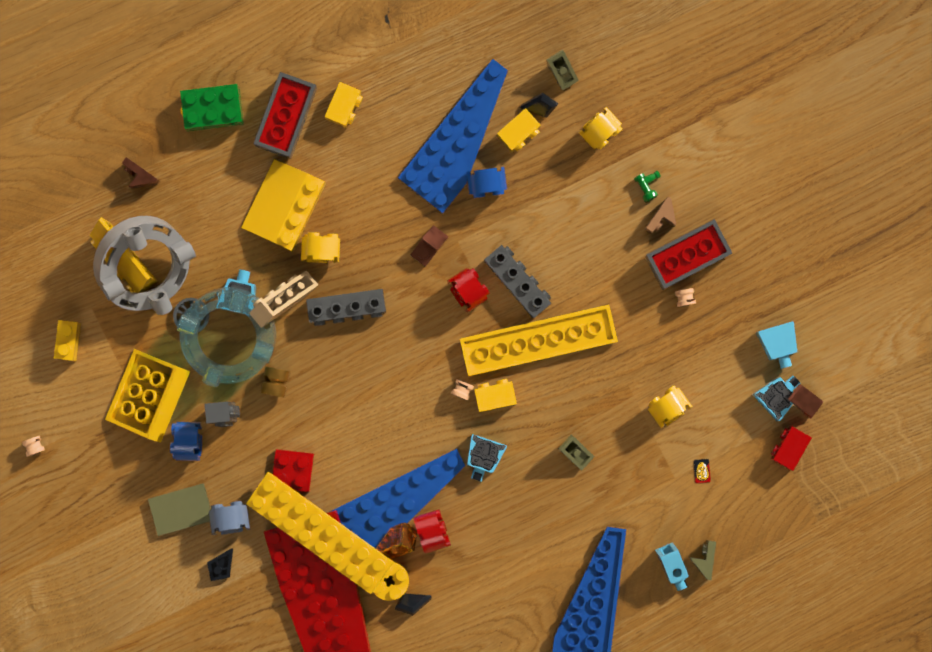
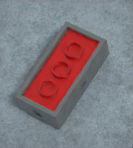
M282 72L279 73L254 141L255 147L292 159L317 91L315 84Z
M714 219L647 254L645 258L661 289L664 290L731 255L732 251Z

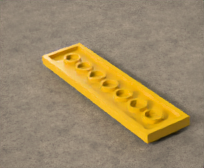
M609 305L460 339L468 376L618 342Z
M270 472L266 473L246 503L370 594L373 593L393 564V561Z

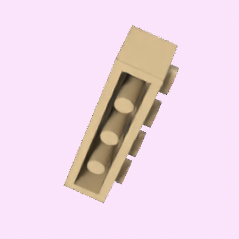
M307 271L299 276L295 274L287 281V284L283 282L276 288L277 291H270L265 295V299L261 297L253 304L254 308L249 314L261 328L306 298L318 286Z

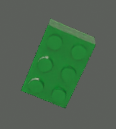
M238 84L180 91L182 103L180 113L183 116L184 128L187 132L244 125Z

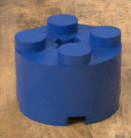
M500 167L501 171H497V168L475 170L474 175H471L470 171L466 172L469 195L473 194V198L485 197L486 192H492V195L504 194V190H507L505 168Z
M201 422L172 423L171 434L174 435V442L170 444V453L173 454V459L178 461H200L202 435L198 434V429L202 430Z

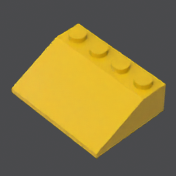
M274 159L241 228L294 252L326 185L325 181Z
M102 217L97 221L89 235L93 239L90 242L96 250L103 237L113 228V225ZM110 247L104 260L107 263L114 249L113 247ZM127 248L119 259L117 276L121 280L124 278L128 282L126 287L130 292H146L158 281L134 251Z
M134 349L105 420L161 443L190 371Z

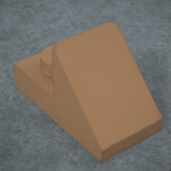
M670 197L666 198L645 228L649 233H652L654 230L658 232L663 225L661 219H664L674 227L676 226Z

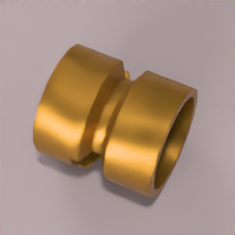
M265 367L264 378L266 381L262 382L260 393L285 398L287 387L284 384L288 382L290 371Z

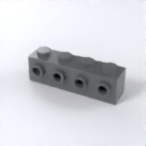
M501 245L486 257L484 262L534 319L551 305L549 301L551 297L545 290L541 291L537 287L539 283L532 275L529 277L525 273L526 267L520 260L516 262L513 259L514 253L508 246L504 248Z
M383 289L306 299L309 322L314 323V326L326 325L325 321L333 320V323L345 322L344 318L351 317L352 321L364 319L363 316L371 315V318L383 317L382 313H386Z
M235 402L205 404L206 423L215 424V427L233 426V422H237V418L240 417V408L236 406Z

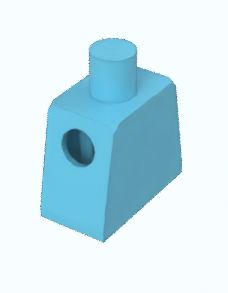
M793 321L756 332L769 360L778 358L781 369L792 366L789 354L797 352Z

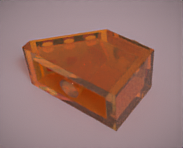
M404 522L393 526L376 549L391 560L415 551L417 530Z

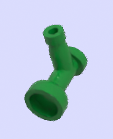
M658 171L646 177L642 173L634 178L635 182L639 183L644 192L643 200L645 203L658 196V193L655 190H651L648 185L661 177Z

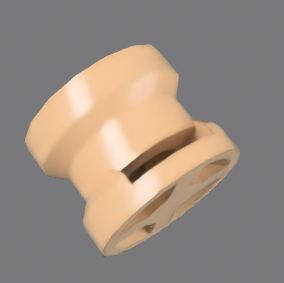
M693 288L675 291V296L678 297L677 307L696 304V299L693 298Z
M456 379V387L451 391V394L469 400V392L473 390L474 386Z
M40 436L22 442V445L27 450V457L45 451L44 446H41Z

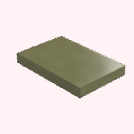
M204 483L148 499L158 536L210 522L209 511L211 506Z

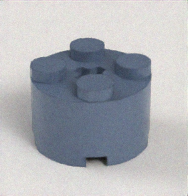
M242 501L230 503L231 506L224 507L223 504L212 505V510L209 511L212 535H216V531H221V535L242 532V527H246L249 530L247 505H243Z

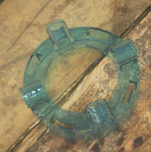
M233 287L214 289L199 297L187 312L181 315L176 331L180 332L182 352L190 366L203 376V383L218 387L220 383L242 382L256 375L266 363H269L276 343V326L274 320L269 322L270 328H261L249 314L254 308L253 304L259 299L252 293ZM215 294H217L219 299L213 300L203 307L201 306L200 302L205 299L206 302L215 298ZM228 308L234 312L244 313L252 321L256 330L257 340L254 351L245 361L231 366L220 365L211 361L202 352L198 342L199 325L203 318L215 309Z

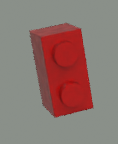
M789 426L788 429L785 428L781 433L780 438L782 440L779 446L775 445L772 449L771 460L790 471H794L812 437L793 426Z

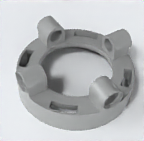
M137 216L120 222L107 232L95 252L93 271L98 286L109 301L111 300L119 307L127 310L142 311L153 309L157 315H164L172 310L169 299L183 285L188 274L190 260L195 258L196 254L191 244L186 242L166 221L153 216ZM155 226L163 229V227H166L169 230L168 234H165L161 231L153 230V227ZM147 239L164 243L168 247L172 258L171 269L166 279L158 287L148 292L134 293L124 289L117 277V265L127 248H130L132 251L141 250L147 246ZM110 247H113L114 249L108 259L107 265L103 264L108 250L110 249Z

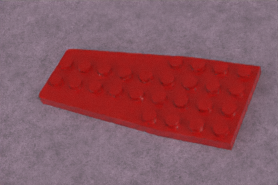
M337 510L327 513L341 523ZM277 527L264 531L278 584L304 652H371L357 584Z

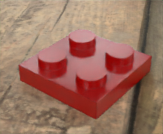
M276 449L273 475L294 490L310 492L314 454Z

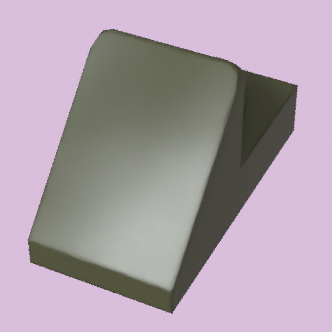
M563 50L546 59L547 67L553 73L562 90L579 81Z
M572 434L558 448L581 471L595 457Z
M707 540L706 544L702 546L704 559L689 557L707 580L712 579L716 542Z

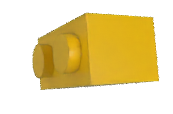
M339 82L326 112L325 119L347 128L348 124L352 125L356 116L353 112L356 107H360L363 100L361 91Z
M525 108L497 133V137L511 153L514 150L518 152L526 145L524 142L529 137L533 139L540 133L538 129L541 125Z
M58 320L54 359L77 360L81 323Z
M508 379L496 381L497 385L489 386V383L477 385L478 389H474L479 412L517 404L512 381L508 382Z

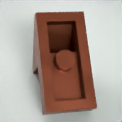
M127 157L122 162L126 166L124 169L132 176L135 173L137 174L129 188L134 189L159 183L157 178Z
M433 225L410 256L426 267L448 239V236Z
M801 384L797 386L788 398L810 419L823 404L820 398Z

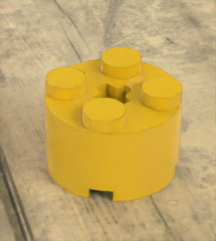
M607 107L602 109L604 113L598 112L583 126L584 131L579 130L578 132L593 149L601 150L608 143L607 139L610 136L615 137L622 130V123Z
M315 232L304 234V237H302L301 261L328 263V260H331L333 263H339L340 239L338 234H327L324 236H319V233Z
M672 386L665 391L661 399L658 396L649 402L648 411L662 429L665 424L668 426L685 414L683 411L686 408L690 410L693 406L680 388Z
M393 561V564L373 591L374 594L386 601L399 599L404 595L409 585L407 570L402 564ZM392 576V580L395 581V584L391 583L389 586L387 585V581H385L384 578Z

